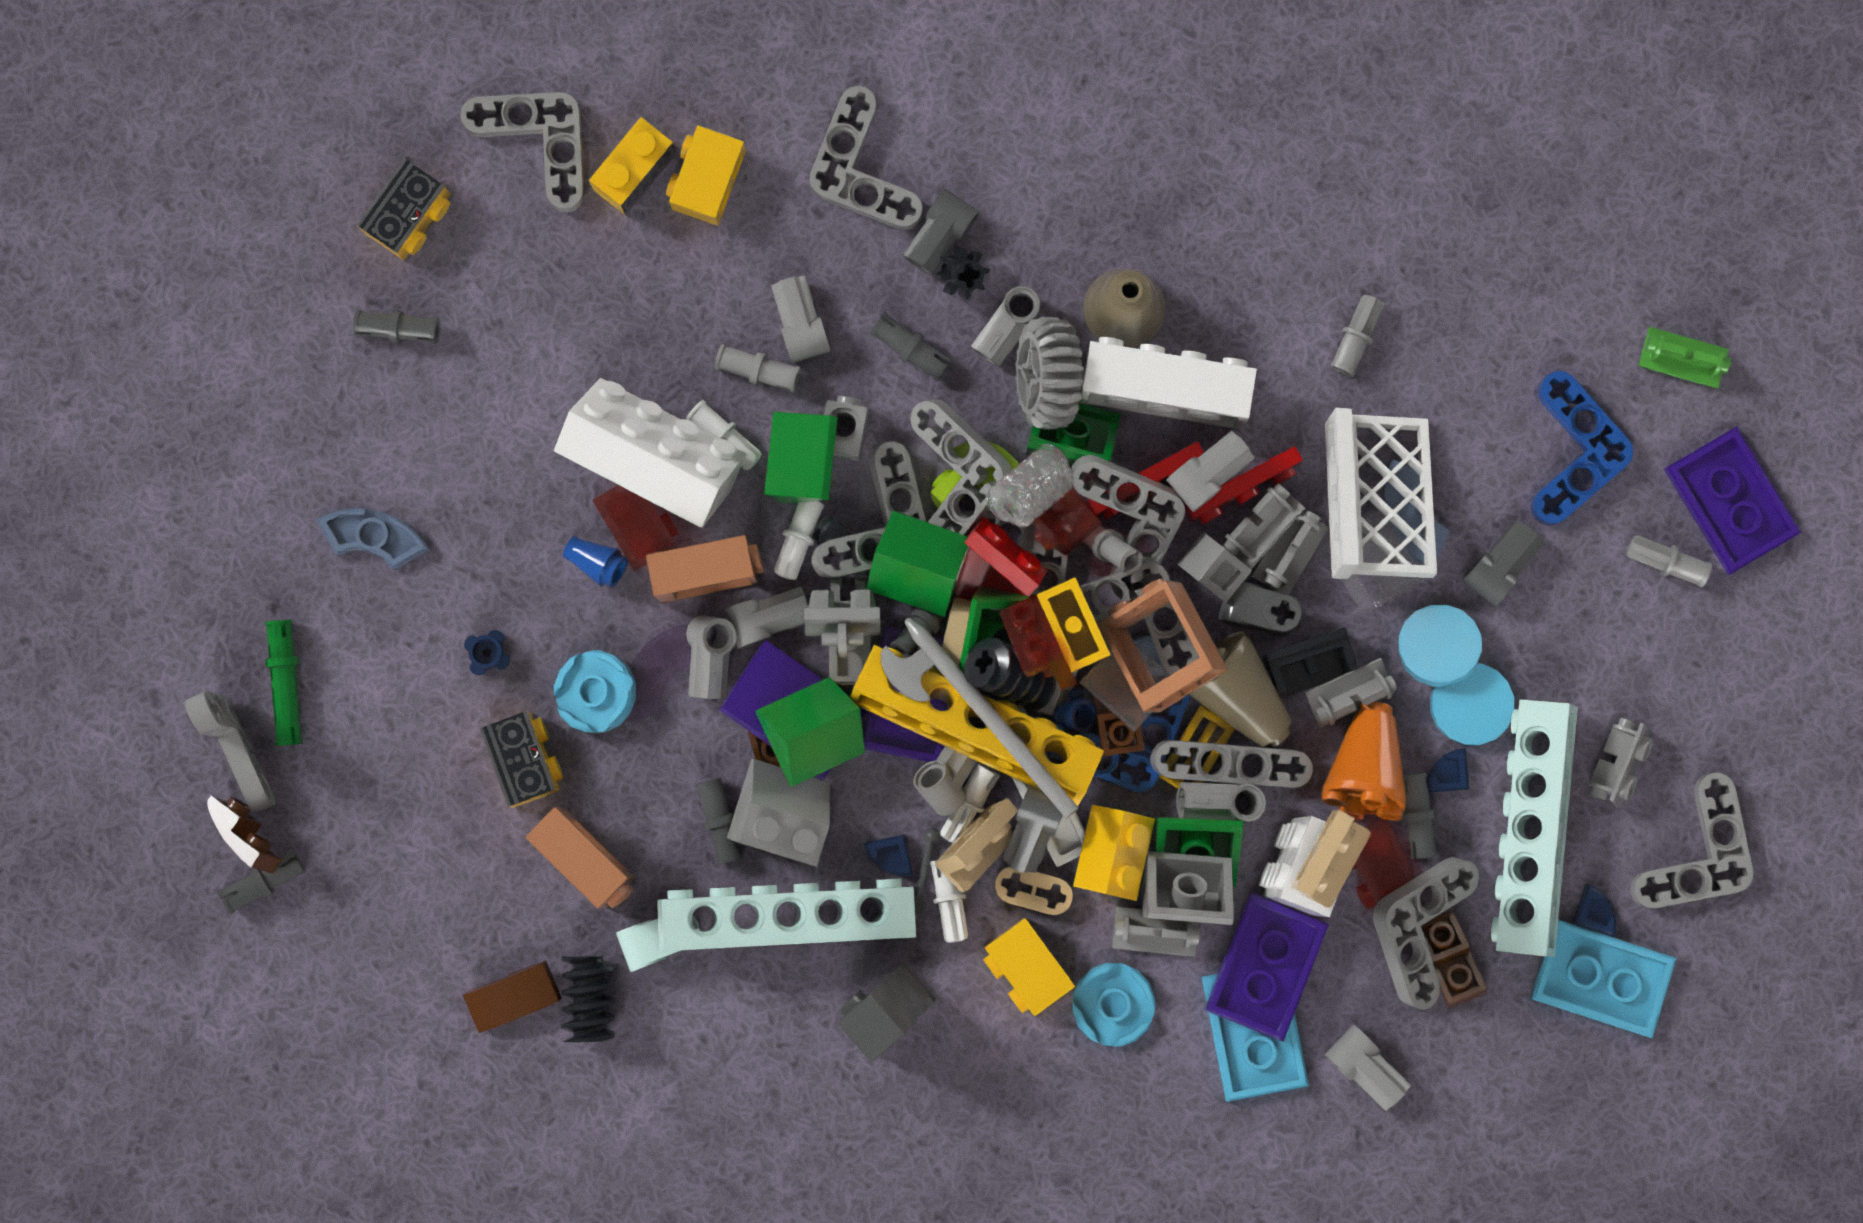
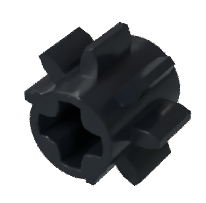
M956 246L954 250L955 255L950 257L941 255L942 268L940 272L935 274V277L947 283L943 289L944 293L952 296L958 290L960 297L968 300L971 296L970 291L975 289L984 291L985 287L982 284L984 274L989 273L990 269L978 263L982 257L981 253L973 250L967 256L965 248ZM965 267H967V273L961 274L960 279H958V273L964 272Z

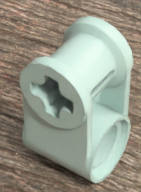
M692 915V923L700 931L699 923ZM650 919L616 932L630 972L664 960L666 956L681 951H659L658 919L653 921Z

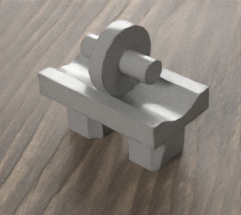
M813 590L809 608H804L805 636H821L822 646H838V657L847 658V645H863V635H880V607H876L873 591L854 590L851 592V608H834V592L829 590Z

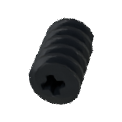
M989 637L979 641L970 650L964 663V675L970 685L978 687L982 691L991 692L994 696L1002 697L1006 701H1012L1018 706H1024L1028 710L1037 711L1044 708L1050 702L1055 692L1057 683L1056 672L1050 662L1021 648H1016L1012 644L1004 643L997 638Z
M562 956L563 962L574 965V969L562 973L563 979L574 982V986L561 990V995L573 999V1003L561 1007V1012L573 1016V1020L561 1024V1029L572 1032L573 1037L562 1042H603L615 1037L614 1031L603 1027L604 1024L615 1020L614 1014L603 1010L604 1007L615 1003L614 997L603 994V991L615 986L614 980L603 977V974L615 969V964L603 960L605 956Z

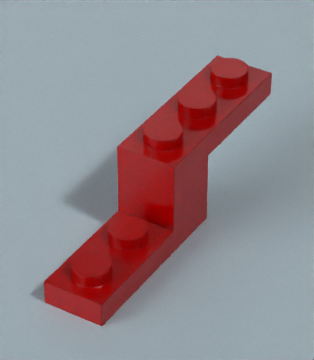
M1197 441L1138 474L1162 484L1183 464L1194 456L1196 458L1200 457L1204 451ZM1296 446L1220 486L1222 489L1195 512H1192L1183 501L1185 515L1189 522L1192 523L1200 519L1203 525L1223 515L1225 512L1222 506L1236 499L1238 504L1242 505L1261 494L1258 489L1259 486L1273 480L1276 486L1296 476L1297 472L1294 468L1303 461ZM1128 482L1119 486L1116 496L1121 501L1127 502L1138 496L1140 490L1136 484ZM1148 491L1147 499L1151 498L1150 493L1152 491ZM1091 499L1086 504L1094 519L1104 515L1105 519L1109 520L1122 513Z

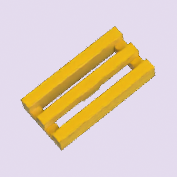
M1200 705L1179 739L1181 741H1189L1203 717L1210 722L1197 742L1207 743L1215 728L1219 726L1224 731L1216 743L1226 744L1235 728ZM1173 750L1165 764H1168V771L1171 770L1172 765L1179 758V755L1174 754ZM1211 750L1202 765L1203 771L1207 774L1219 756V753L1215 750ZM1188 757L1184 764L1190 765L1188 772L1191 769V757ZM1158 776L1176 789H1179L1180 782L1184 781V779ZM1193 780V781H1192V783H1202V782H1203V781H1198V780Z

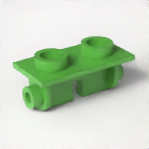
M1648 327L1638 367L1718 389L1722 373L1726 374L1729 370L1731 358L1727 357L1729 351L1727 348Z

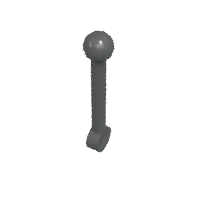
M929 828L924 833L926 847L914 895L915 914L921 913L925 908V903L922 900L934 845L940 840V833L935 828Z

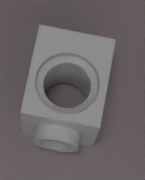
M838 396L837 402L830 400L826 402L824 415L835 416L837 420L842 417H848L856 423V428L851 435L847 437L835 436L833 457L860 461L869 411L868 407L861 406L862 401L859 399Z
M1202 532L1177 563V565L1225 603L1252 571L1204 532Z

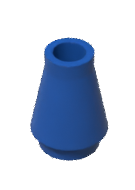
M573 536L568 541L563 552V558L572 562L601 587L604 585L616 586L621 580L628 563V559L621 555L619 549L585 541L576 536Z

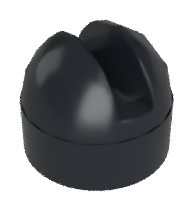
M828 514L823 516L815 528V539L819 545L832 539L851 535Z

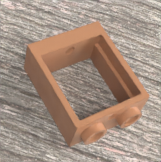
M746 535L646 555L653 595L660 603L758 584L757 574L764 573L760 549L757 547V544L751 545Z
M1158 579L1147 584L1141 590L1143 595L1134 601L1126 600L1114 605L1107 611L1109 616L1097 623L1143 712L1160 713L1228 671L1182 583L1164 581V579ZM1170 602L1199 658L1155 684L1127 629Z
M554 807L525 837L597 909L607 908L608 906L617 908L634 891L629 884L635 877L565 808Z

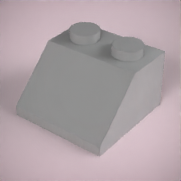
M751 759L727 839L817 867L830 826V783L810 778L790 787L781 767Z
M1148 851L1142 884V917L1233 925L1232 858Z

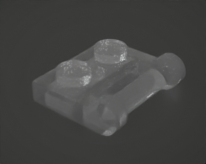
M1378 510L1364 520L1375 528L1386 516ZM1390 521L1378 531L1394 549L1402 543ZM1362 531V539H1363V538H1365L1367 535ZM1330 539L1318 545L1317 548L1322 556L1327 555L1331 562ZM1371 539L1363 546V561L1365 563H1381L1388 557ZM1404 547L1399 553L1411 565H1415L1406 547ZM1391 560L1388 564L1396 563L1393 560ZM1352 574L1349 579H1341L1356 604L1353 606V609L1358 618L1424 581V578L1372 575L1381 591L1370 597L1357 574Z

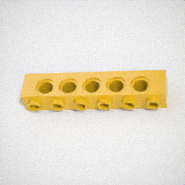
M876 645L873 646L850 696V699L857 706L1040 789L988 727L978 729L970 724L969 717L979 716L938 669L932 667L923 674L921 685L931 698L930 700L939 699L947 704L949 710L939 711L933 708L930 700L924 702L915 701L897 692L885 675L881 664V651L883 648ZM889 648L897 657L905 658L899 651ZM984 696L1015 734L1023 739L1027 748L1078 806L1087 792L1104 750L1097 748L1095 743L1087 737L1081 735L1071 736L1058 730L1057 726L1050 720L1040 717L1034 719L1019 712L1018 707L1008 701H995ZM1045 752L1057 753L1062 758L1063 763L1054 764L1046 758Z

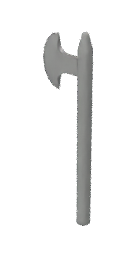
M905 619V624L912 639L921 649L908 658H899L885 645L881 651V664L891 684L901 694L912 700L921 702L930 700L931 698L921 685V677L933 666H936L1066 819L1074 814L1079 807L979 690L967 682L962 670L932 635L913 619Z

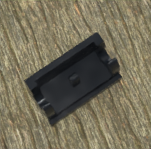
M1346 627L1266 653L1262 656L1268 675L1280 698L1322 685L1358 668Z

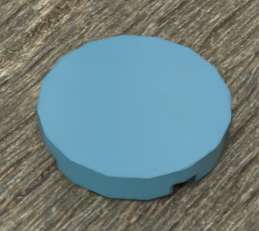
M1429 605L1415 611L1404 622L1398 638V651L1405 670L1414 679L1432 687H1444V685L1457 684L1464 681L1476 669L1482 653V637L1475 621L1463 610L1449 605Z
M592 650L591 652L571 657L559 670L554 684V696L558 705L557 710L571 727L590 734L606 733L620 726L630 715L636 700V681L630 667L619 657L601 650Z
M1478 663L1476 669L1464 681L1457 684L1444 685V687H1434L1430 695V713L1436 727L1442 734H1445L1449 739L1461 745L1479 746L1497 739L1508 728L1514 710V695L1508 681L1496 669L1482 663Z
M1104 963L1091 968L1078 981L1072 998V1012L1078 1027L1089 1039L1104 1046H1124L1137 1041L1149 1029L1155 1011V996L1149 981L1138 970L1123 963Z

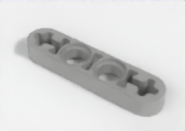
M1163 740L1155 745L1150 755V762L1154 771L1161 776L1172 779L1296 788L1305 785L1313 773V765L1310 758L1304 752L1292 749ZM1170 747H1173L1174 754L1191 757L1190 748H1195L1191 757L1192 773H1188L1190 765L1180 763L1173 764L1171 770L1168 771V764L1161 762V756L1169 754ZM1210 750L1218 752L1222 759L1221 768L1214 774H1207L1201 767L1202 756ZM1255 753L1262 761V769L1258 775L1247 777L1242 771V760L1248 754ZM1271 754H1275L1273 763L1290 764L1292 757H1294V762L1301 765V773H1294L1293 779L1290 780L1289 773L1272 771ZM1271 772H1272L1273 779H1272V780H1269V777H1270Z

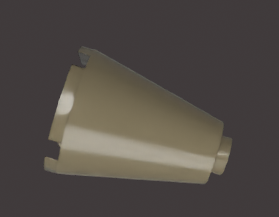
M1130 268L1114 269L1099 276L1089 287L1084 299V319L1089 330L1098 340L1099 337L1116 338L1124 341V347L1137 348L1141 344L1150 341L1159 332L1165 317V300L1159 286L1145 273Z
M1243 631L1235 632L1216 643L1220 648L1218 652L1228 671L1189 695L1259 747L1267 745L1271 748L1276 747L1289 736L1290 730L1288 727L1292 720L1250 638Z

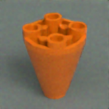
M1375 701L1366 706L1360 703L1359 711H1356L1322 788V802L1326 805L1338 807L1339 810L1355 818L1354 820H1362L1364 814H1373L1382 819L1392 821L1401 820L1406 805L1397 722L1393 716V707L1382 702Z

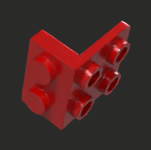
M983 517L967 535L968 537L964 542L969 546L954 591L957 594L956 597L971 601L979 586L1029 597L1041 583L1047 569L1041 565L1033 554L1023 550L1011 540L1001 527Z

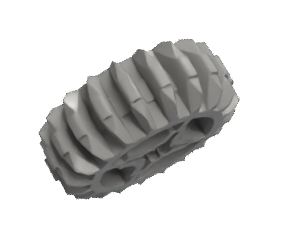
M1053 317L1031 319L1028 324H1025L1019 337V347L1016 349L1017 361L1014 364L1016 367V377L1014 379L1017 384L1015 394L1019 398L1018 407L1022 410V417L1030 427L1034 425L1035 428L1044 430H1057L1058 428L1067 427L1069 423L1073 422L1075 414L1079 410V401L1082 398L1081 386L1084 383L1082 380L1084 367L1081 361L1083 353L1079 349L1080 340L1076 336V330L1073 325H1070L1068 320Z

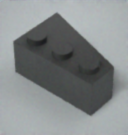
M903 962L867 995L860 989L839 1009L843 1016L837 1024L872 1063L903 1036L918 1020L917 1017L924 1014L936 999Z

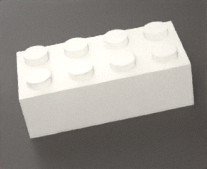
M1099 337V342L1090 341L1083 374L1084 383L1081 386L1082 398L1079 403L1239 430L1243 428L1249 419L1257 369L1247 367L1248 362L1245 360L1227 357L1223 358L1222 363L1206 360V354L1195 351H1182L1181 356L1166 354L1164 347L1153 344H1141L1140 349L1124 347V341L1111 337Z
M602 378L570 409L554 452L703 528L730 493L747 454L737 449L728 440L716 438L700 430L693 422L679 419L662 410L658 404L642 400L625 391L618 383L606 381Z
M1308 816L1294 818L1290 823H1283L1274 843V847L1280 849L1275 863H1267L1260 879L1259 886L1265 888L1262 897L1308 915L1330 917L1336 899L1330 908H1326L1290 888L1326 821Z

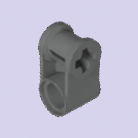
M1243 582L1226 603L1222 602L1218 621L1240 628L1256 629L1275 635H1285L1296 628L1301 619L1302 610L1299 602L1290 595ZM1280 605L1287 606V614L1293 616L1292 619H1286L1283 625L1277 624V616L1271 614V610L1276 611Z

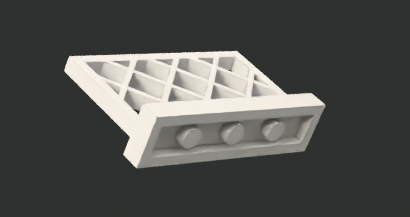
M1335 408L1325 423L1332 578L1349 579L1352 574L1434 578L1437 575L1428 419L1352 415V409ZM1357 427L1370 428L1382 440L1369 451L1357 439ZM1399 430L1417 431L1418 446L1411 453L1393 437ZM1384 444H1387L1403 459L1392 471L1374 455ZM1358 453L1363 457L1359 462ZM1417 453L1419 461L1414 457ZM1365 462H1368L1383 477L1373 489L1359 478V468ZM1406 464L1420 476V485L1413 491L1395 476ZM1387 482L1405 498L1394 510L1376 494ZM1360 492L1364 495V497L1361 500ZM1419 492L1421 493V500L1416 496ZM1368 500L1386 516L1375 528L1361 517V507ZM1409 502L1422 514V524L1415 531L1397 514ZM1389 521L1407 536L1396 549L1378 533ZM1422 530L1423 538L1420 535H1418ZM1362 531L1367 535V536H1366L1365 538H1363V539H1362ZM1370 539L1388 555L1383 562H1363V546ZM1412 541L1424 553L1425 565H1411L1399 552ZM1391 560H1393L1396 564H1388V563H1389Z

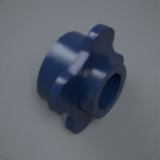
M491 630L488 635L478 637L471 635L465 640L464 648L468 651L471 660L469 668L473 674L481 676L485 674L486 670L494 668L504 670L509 666L510 657L504 651L503 642L505 637L502 632ZM485 649H490V656H484L483 652Z
M1073 688L1070 690L1068 698L1056 707L1054 718L1062 723L1065 733L1071 736L1079 735L1080 732H1086L1093 726L1097 714L1096 707L1091 700L1084 699L1083 690Z

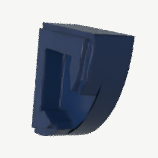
M1465 748L1448 752L1438 762H1435L1434 767L1432 766L1431 773L1429 772L1427 777L1428 793L1469 790Z
M905 834L864 843L869 857L882 870L897 876L914 875Z
M1585 884L1572 923L1614 938L1616 918L1609 901L1599 889L1590 884Z

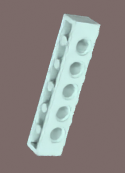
M1519 700V709H1514L1512 712L1511 732L1516 734L1515 751L1510 750L1507 759V773L1512 775L1511 792L1505 793L1503 801L1504 817H1508L1507 834L1503 833L1501 835L1499 843V856L1504 859L1503 875H1498L1495 886L1496 900H1501L1499 917H1494L1491 928L1492 942H1497L1496 951L1555 957L1578 707L1570 703ZM1545 733L1550 740L1549 749L1545 754L1536 756L1532 750V742L1537 735ZM1542 775L1546 781V789L1542 795L1533 798L1528 791V783L1534 776ZM1537 816L1542 823V831L1538 837L1530 840L1525 835L1524 825L1529 818ZM1533 858L1538 865V873L1533 880L1527 882L1521 876L1520 867L1526 859ZM1524 900H1529L1534 907V916L1527 923H1522L1516 915L1517 906Z
M901 879L876 880L877 888L860 889V881L835 882V890L819 891V883L793 884L794 893H777V885L752 886V895L735 896V887L710 888V897L693 898V889L667 891L668 899L657 900L659 951L916 937L914 887H902ZM867 898L874 899L879 906V914L871 922L864 920L860 913L861 904ZM826 900L834 902L838 909L837 918L830 924L822 922L818 914L820 905ZM784 902L791 903L797 913L795 921L787 927L781 925L776 916L778 907ZM743 904L749 905L755 913L753 924L746 929L740 928L734 919L736 909ZM701 906L707 907L713 914L712 925L705 931L697 930L692 923L694 911Z

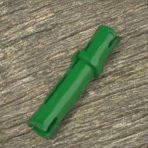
M291 619L265 622L269 659H265V668H270L276 736L275 746L303 744L295 666L299 665V657L294 656Z

